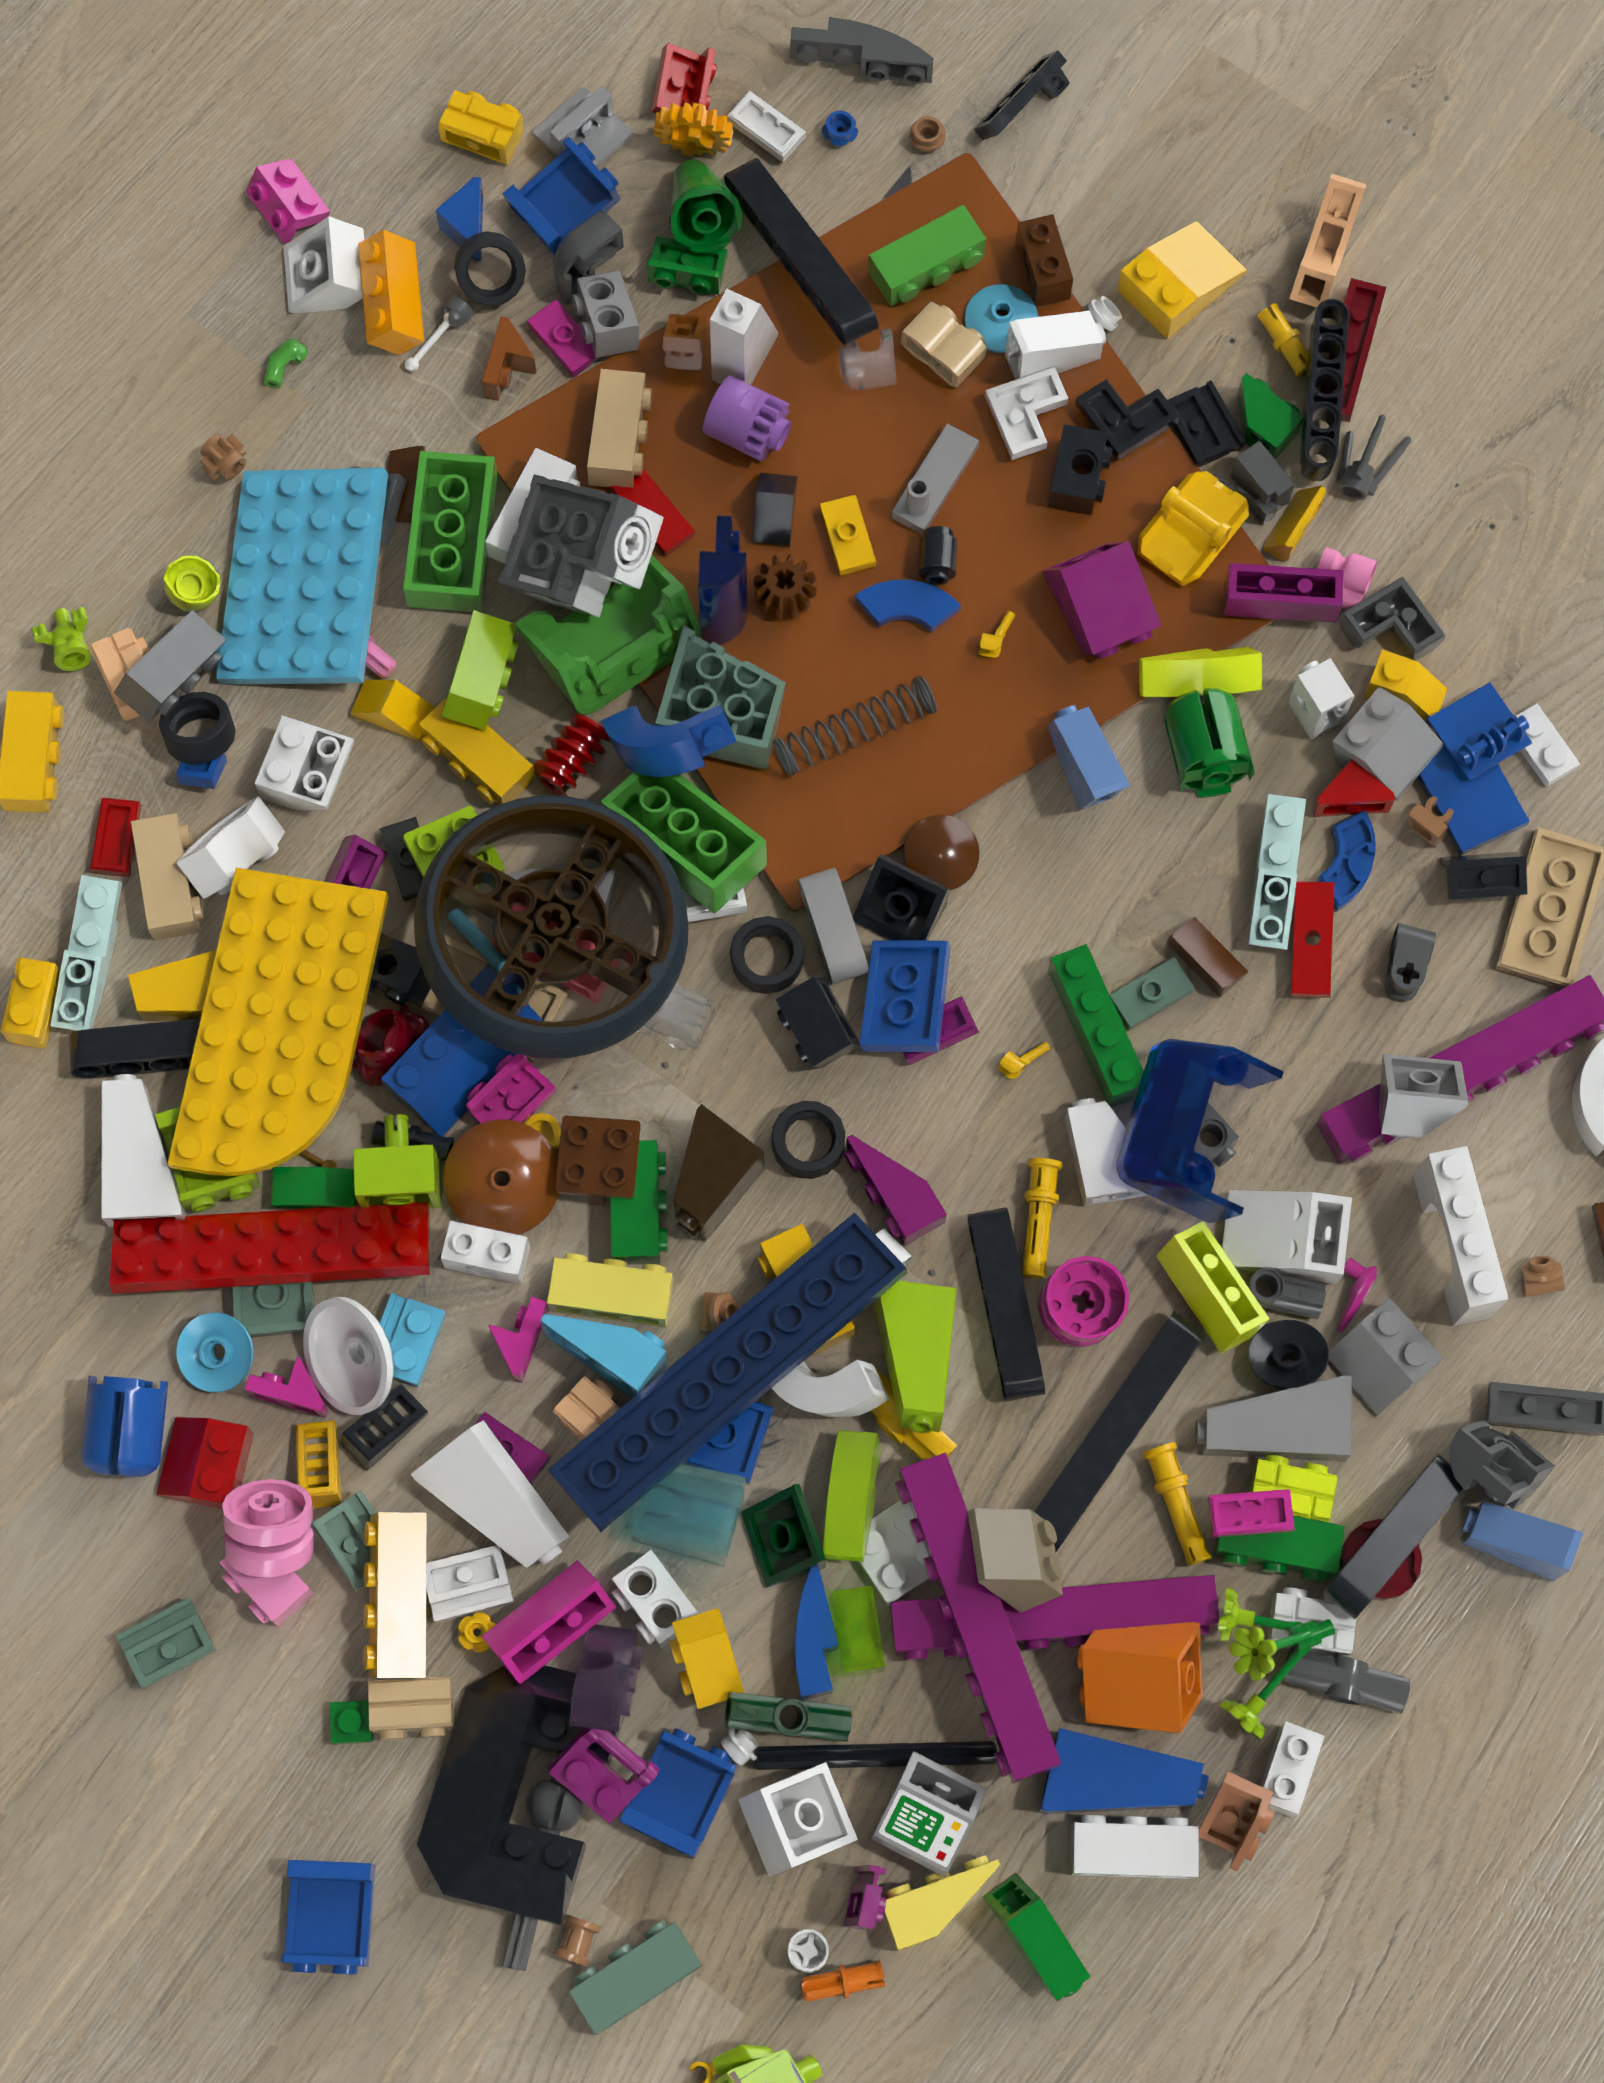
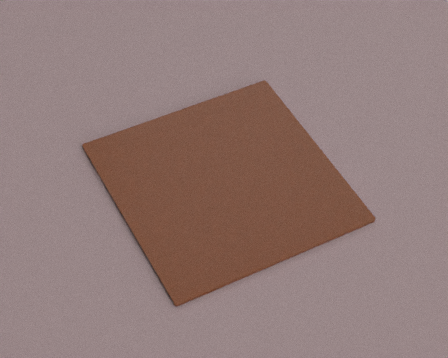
M970 153L958 156L819 237L872 307L879 324V328L844 346L779 260L729 289L760 303L778 331V336L751 385L789 403V413L785 419L791 421V428L781 449L778 452L773 450L771 453L768 452L765 460L759 461L703 433L706 413L715 393L721 385L712 380L710 318L725 291L685 314L706 317L702 367L700 370L674 369L665 366V351H663L665 325L639 340L638 350L613 355L477 435V443L485 456L495 457L497 473L510 493L513 491L535 448H538L576 465L580 487L584 486L610 494L612 492L608 487L589 485L587 472L601 369L645 373L646 388H652L651 410H644L643 420L648 421L646 443H639L638 453H643V469L695 530L694 537L666 557L656 545L652 555L685 587L701 627V639L710 644L715 642L725 648L727 654L742 662L747 660L786 682L775 739L781 738L788 748L787 736L789 732L797 735L802 742V727H808L815 734L816 720L822 721L829 728L828 720L830 714L836 715L843 723L842 713L844 708L850 709L856 715L857 703L862 702L870 709V699L872 696L879 698L884 704L883 695L885 690L893 692L897 697L899 684L905 685L911 691L912 679L918 676H923L929 684L937 704V713H933V715L928 714L924 709L914 684L916 698L924 714V719L918 715L915 704L904 688H901V698L904 709L910 719V725L906 724L896 701L890 694H887L888 707L896 725V731L892 729L888 717L880 704L873 700L875 716L883 733L882 737L878 735L875 725L866 710L859 706L861 721L869 738V743L865 742L861 730L853 717L846 712L847 726L855 744V749L851 748L848 738L839 723L832 718L833 731L842 752L841 755L837 753L825 729L818 724L821 743L828 758L827 761L823 759L812 736L804 730L807 748L814 764L813 767L810 766L798 742L794 737L790 736L794 757L800 769V773L796 772L792 777L787 776L776 755L774 745L767 770L713 757H702L705 766L696 769V771L718 804L766 840L767 866L763 871L787 907L793 912H797L805 907L798 886V878L835 867L841 883L844 884L875 865L880 854L888 857L903 848L909 832L921 820L934 815L954 817L1056 755V749L1046 727L1051 721L1056 719L1055 712L1072 705L1076 706L1077 711L1089 707L1099 727H1102L1148 699L1149 697L1140 696L1139 658L1205 648L1212 651L1227 650L1278 620L1223 616L1224 583L1229 564L1270 566L1242 527L1237 530L1201 577L1184 586L1138 555L1139 535L1162 507L1161 502L1167 492L1173 486L1177 488L1188 474L1201 472L1170 428L1119 461L1111 454L1109 469L1101 468L1099 480L1106 481L1102 503L1094 502L1092 515L1048 507L1064 424L1093 429L1075 405L1076 398L1106 379L1127 407L1146 396L1107 340L1103 344L1101 359L1058 373L1068 396L1067 405L1036 415L1047 440V448L1012 460L985 398L986 390L1015 380L1005 353L986 350L985 359L955 388L940 378L928 365L914 357L901 344L902 331L930 302L950 308L955 313L957 322L966 327V307L970 299L985 287L997 284L1011 285L1021 289L1032 299L1015 244L1017 225L1020 220ZM964 205L986 238L985 256L974 267L969 269L963 267L952 273L944 283L937 286L932 284L922 289L912 300L905 303L900 301L890 307L868 273L869 255ZM1072 292L1069 300L1036 307L1038 317L1085 311ZM1006 310L996 311L999 316H1006L1009 313ZM948 423L979 440L977 451L929 526L950 528L957 539L956 576L948 580V583L944 585L933 586L952 596L961 605V610L933 632H930L920 623L909 620L890 621L878 627L855 601V595L872 585L890 580H915L927 583L918 574L920 538L923 535L892 519L891 516L909 481L913 479ZM1082 466L1073 469L1078 474L1090 473L1087 468ZM760 473L798 476L790 548L753 544L756 491ZM856 495L876 559V567L840 576L820 512V504ZM1129 541L1161 626L1151 630L1153 636L1145 641L1131 644V641L1128 640L1118 644L1119 651L1107 657L1097 659L1096 654L1084 655L1042 570L1108 542ZM791 553L794 557L795 565L805 560L807 563L806 572L815 573L816 581L812 585L817 588L816 597L809 599L811 606L808 611L798 607V616L795 619L790 615L789 611H784V616L779 620L776 617V609L765 614L762 610L763 602L755 600L754 592L757 588L753 586V579L756 575H761L759 567L762 563L772 566V557L774 555L778 556L781 562H786L787 556ZM611 582L610 587H612L616 583ZM783 584L779 585L778 588L784 590ZM786 584L787 589L792 588L791 585ZM1007 611H1012L1015 617L1003 638L1000 655L996 658L979 655L982 634L995 635L996 629ZM673 661L639 683V686L657 713L659 712Z

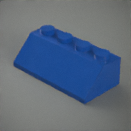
M486 965L469 986L480 996L484 997L498 974ZM510 984L503 987L507 994H519ZM529 1004L526 1005L520 1015L524 1018L543 1021ZM445 1009L381 1080L384 1088L435 1134L445 1136L467 1112L466 1104L469 1102L467 1097L470 1092L481 1082L487 1084L496 1075L495 1069L506 1056L512 1055L514 1057L516 1054L483 1041L458 1023Z

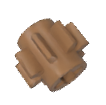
M221 434L213 435L203 444L200 451L203 456L200 460L204 465L203 470L213 480H216L220 475L226 480L233 479L246 465V460L243 456L247 452L243 449L244 445L233 434L229 435L227 439Z

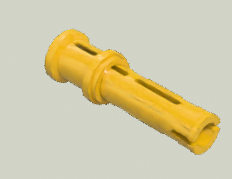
M1030 1158L1027 1166L1031 1168L1029 1190L1024 1192V1199L1029 1204L1021 1273L1024 1278L1046 1279L1052 1208L1057 1206L1060 1196L1056 1193L1058 1171L1063 1168V1163L1049 1158Z
M1176 1442L1150 1449L1142 1453L1144 1460L1149 1461L1156 1484L1153 1486L1154 1490L1158 1492V1495H1163L1186 1559V1565L1189 1567L1207 1561L1212 1557L1209 1554L1185 1487L1189 1485L1188 1475L1182 1473L1175 1453L1178 1447Z

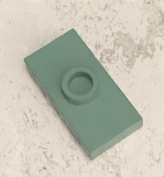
M1173 957L1110 994V997L1128 1030H1131L1195 991V987L1176 958Z

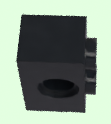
M1064 424L1048 507L1092 515L1094 502L1102 503L1106 481L1099 480L1101 468L1109 469L1113 447L1106 446L1108 432ZM1082 466L1087 468L1090 473L1078 474L1073 469Z
M381 933L368 992L373 993L376 988L385 992L384 996L398 1005L405 1006L409 1002L421 1007L431 987L424 975L418 958L417 948ZM396 966L392 973L386 975L391 967Z

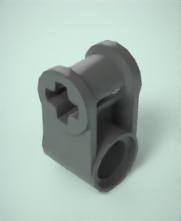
M1400 923L1397 924L1391 942L1390 960L1384 987L1391 999L1398 1002H1407L1416 996L1425 980L1427 967L1435 944L1436 932ZM1401 975L1407 977L1408 984L1403 983V976Z

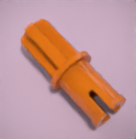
M879 1960L848 1968L839 1965L836 1971L803 1977L801 1979L803 1998L809 2002L843 1995L844 1999H846L852 1993L884 1988L885 1982L882 1980L884 1979L881 1962Z

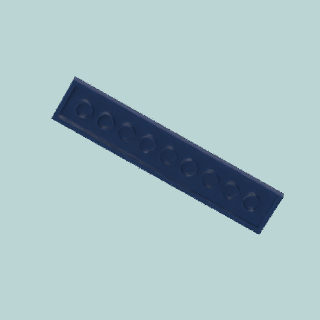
M854 1212L548 1469L549 1473L595 1527L602 1532L908 1273L907 1268Z

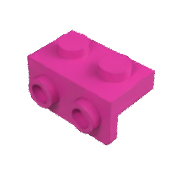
M291 158L256 166L246 189L250 200L256 205L283 243L291 242L298 228L318 224L327 218L331 212Z
M516 1054L513 1057L508 1055L497 1065L495 1069L496 1075L487 1084L481 1082L470 1092L467 1097L469 1102L466 1104L468 1114L478 1124L498 1119L524 1123L557 1090L545 1076L528 1062L527 1056Z

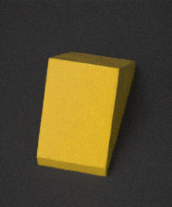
M365 680L350 715L420 742L423 736L419 723L435 707L397 680Z

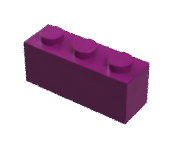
M1230 563L1224 583L1223 616L1336 623L1343 606L1344 570Z

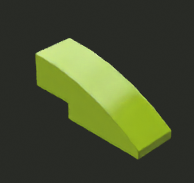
M838 1430L826 1507L823 1553L826 1559L864 1562L877 1497L875 1482L882 1452L878 1434L875 1432Z

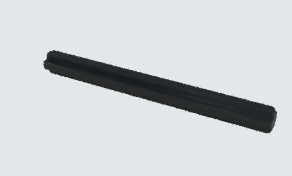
M994 1741L768 1746L757 1747L754 1750V1755L757 1756L754 1766L757 1770L811 1769L826 1762L828 1768L906 1766L913 1751L939 1765L996 1763L994 1753H997V1745Z

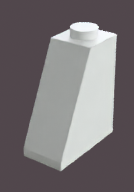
M1090 311L1014 320L1009 322L1005 357L1015 380L1052 367L1056 368L1057 373H1061L1101 359L1103 344L1106 343V335L1101 323L1094 322Z
M1092 1098L1082 1099L1072 1103V1107L1067 1108L1065 1122L1084 1207L1161 1192L1164 1185L1161 1174L1106 1101L1096 1103L1095 1099Z

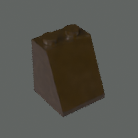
M703 1104L696 1110L673 1203L675 1218L679 1221L676 1226L688 1237L695 1239L699 1236L707 1242L764 1171V1151Z

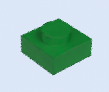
M368 1700L330 1702L332 1745L373 1743V1733L369 1729Z

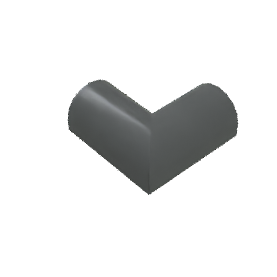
M1403 576L1341 613L1339 619L1345 636L1356 648H1361L1392 629L1413 660L1420 659L1432 652L1443 642L1446 636Z

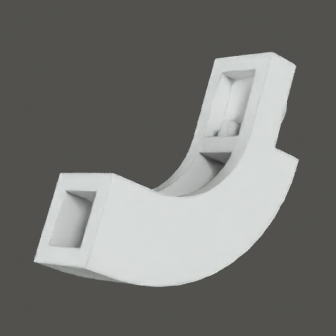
M1604 1038L1596 1045L1581 1065L1572 1092V1110L1575 1124L1584 1143L1596 1157L1604 1150Z
M856 1360L838 1372L825 1377L814 1375L807 1367L805 1361H803L772 1387L779 1397L796 1408L835 1418L861 1415L890 1400L874 1365L860 1360Z

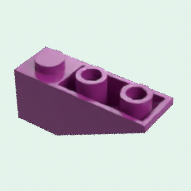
M850 1135L846 1138V1148L848 1150L843 1152L845 1159L854 1173L859 1170L861 1171L867 1182L863 1185V1188L874 1206L880 1203L887 1215L883 1218V1222L894 1239L900 1237L904 1246L945 1224L947 1214L925 1179L857 1137Z

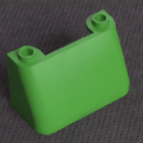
M651 555L640 589L629 587L623 583H616L609 588L602 604L603 608L600 618L573 611L556 622L548 611L536 610L515 623L520 636L568 701L581 714H591L598 711L674 661L683 626L695 631V636L700 638L701 627L685 587L653 555Z

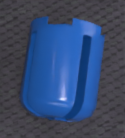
M89 1376L81 1448L83 1464L97 1474H120V1476L143 1477L151 1474L158 1468L161 1462L168 1382L160 1381V1389L152 1388V1381L104 1376L103 1384H96L97 1377Z

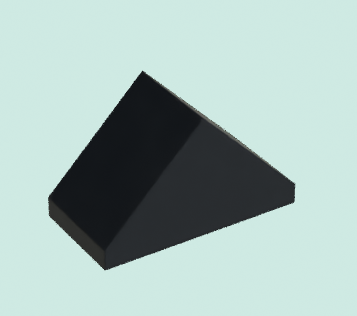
M760 473L756 491L753 544L790 548L798 476Z

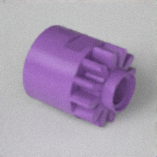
M729 375L722 382L711 401L704 419L703 433L759 461L765 460L768 452L771 453L772 450L778 452L789 434L791 421L785 419L789 413V403Z

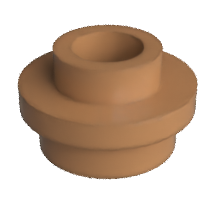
M921 117L910 128V142L914 148L921 152H934L944 144L945 128L934 117ZM923 134H931L933 138L926 139L921 136Z

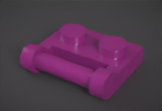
M596 1716L548 1766V1773L610 1824L643 1787L648 1786L655 1779L659 1772V1767L650 1760L644 1761L609 1732L606 1729L607 1724ZM597 1742L634 1774L626 1780L588 1747L592 1743Z

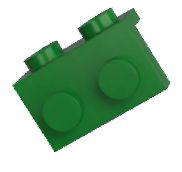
M656 236L651 259H648L646 265L647 282L654 283L656 286L665 289L673 287L689 289L698 295H707L709 293L719 295L728 251L722 248L710 253H696L690 251V248L682 243L680 245L674 239Z

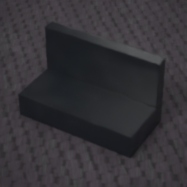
M1517 852L1440 857V865L1447 867L1448 898L1451 900L1528 894L1525 855Z

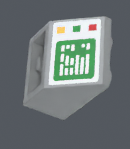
M913 1751L898 1778L871 1839L946 1877L977 1815L987 1788Z

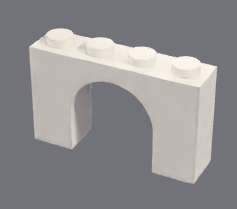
M1463 1146L1430 1153L1413 1178L1422 1212L1428 1213L1438 1210L1447 1234L1452 1274L1450 1281L1445 1285L1443 1291L1452 1325L1457 1326L1490 1319L1509 1298L1468 1147Z

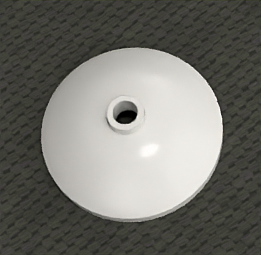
M333 1297L320 1302L310 1312L303 1334L304 1355L311 1378L323 1397L338 1410L350 1415L369 1413L377 1409L385 1401L392 1384L393 1356L386 1333L375 1316L360 1303L352 1299Z

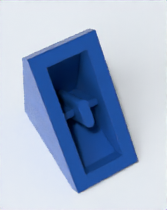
M473 177L436 209L439 228L459 247L474 234L482 233L484 195L481 177ZM482 249L472 256L474 261L482 260Z

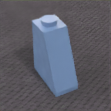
M1072 705L1054 713L1056 719L1051 721L1046 727L1079 810L1112 799L1130 786L1128 779L1089 707L1077 711L1076 706Z
M1486 1501L1478 1505L1476 1510L1472 1508L1468 1510L1461 1528L1462 1531L1467 1533L1463 1544L1551 1581H1555L1570 1571L1583 1533Z

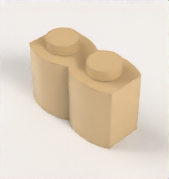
M930 302L902 331L901 344L914 357L928 365L940 378L955 388L985 359L987 346L983 336L974 328L967 329L957 322L955 313L945 305L939 306L934 302Z

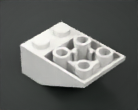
M1229 1190L1222 1249L1236 1270L1256 1272L1262 1268H1272L1282 1275L1337 1284L1344 1275L1352 1198L1316 1192Z

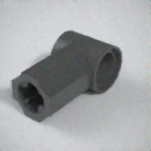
M1272 1268L1257 1270L1245 1282L1263 1310L1269 1308L1312 1319H1319L1326 1296V1285L1282 1275ZM1258 1280L1267 1282L1271 1286L1272 1296H1261L1256 1291L1255 1282Z

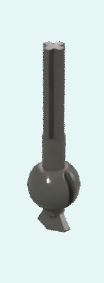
M551 1775L550 1781L541 1780L531 1789L526 1800V1812L529 1821L536 1825V1830L560 1835V1832H567L578 1823L582 1814L583 1801ZM514 1914L502 1966L518 1971H526L538 1920Z

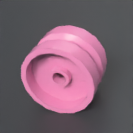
M266 1479L241 1485L226 1495L222 1504L223 1525L225 1529L224 1553L227 1563L232 1568L249 1576L268 1578L286 1575L299 1570L311 1560L314 1552V1533L311 1526L313 1522V1507L310 1494L303 1487L285 1480Z

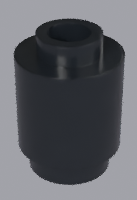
M932 526L925 529L924 536L920 538L918 574L931 585H944L948 583V580L956 576L957 539L954 537L952 529L943 526Z

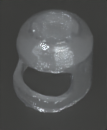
M891 327L879 329L880 345L876 351H862L857 340L846 346L841 345L838 353L839 371L844 383L852 390L864 391L896 385Z

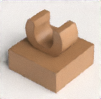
M1433 796L1427 800L1425 807H1422L1419 803L1414 806L1407 816L1406 825L1436 848L1446 836L1447 824L1450 823L1454 810L1449 808L1443 816L1434 815L1432 808L1437 804L1438 798Z

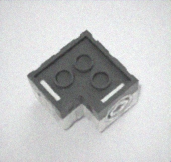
M534 474L528 497L525 499L518 520L519 525L516 534L513 535L506 557L507 561L498 583L541 602L600 618L603 608L602 604L611 582L623 583L636 589L641 588L664 517L616 494H606L600 490L584 486L578 487L572 483L556 479L550 480L544 476Z

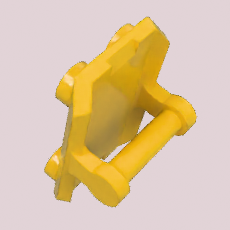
M1207 471L1190 473L1177 488L1173 486L1161 502L1162 507L1139 535L1137 553L1154 567L1184 586L1201 577L1248 518L1249 505L1247 499L1238 492L1226 487L1218 481V478Z

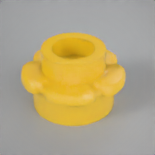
M475 1612L471 1617L465 1616L458 1626L460 1644L467 1650L474 1649L477 1653L487 1651L489 1646L481 1636L496 1624L491 1622L490 1616L483 1612ZM477 1628L481 1630L479 1636H475L473 1633Z

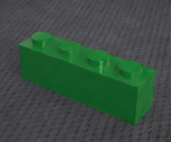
M1087 944L1051 957L1048 973L1105 1101L1112 1108L1145 1095L1149 1081Z

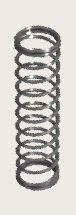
M923 676L913 678L911 691L905 685L899 684L897 697L893 692L885 690L883 695L884 704L875 696H872L870 699V709L862 702H858L856 715L850 709L844 708L842 713L843 723L836 715L830 714L828 720L829 728L820 720H816L815 734L811 729L803 726L801 730L802 742L797 735L789 732L787 736L788 748L781 738L774 739L773 745L776 755L787 776L792 777L796 772L800 773L792 750L790 736L794 737L798 742L810 766H814L807 748L804 730L814 739L825 761L828 760L821 743L818 724L825 729L837 753L841 755L842 752L833 731L832 718L839 723L848 738L851 748L855 749V744L847 726L846 712L853 717L861 730L865 742L869 743V738L861 721L859 706L866 710L875 725L878 735L882 737L883 733L875 716L873 700L880 704L888 717L892 729L896 731L897 728L888 707L887 694H890L896 701L906 724L910 725V719L904 709L901 698V688H904L913 700L920 718L924 719V714L917 701L914 684L926 712L930 715L937 713L934 695Z

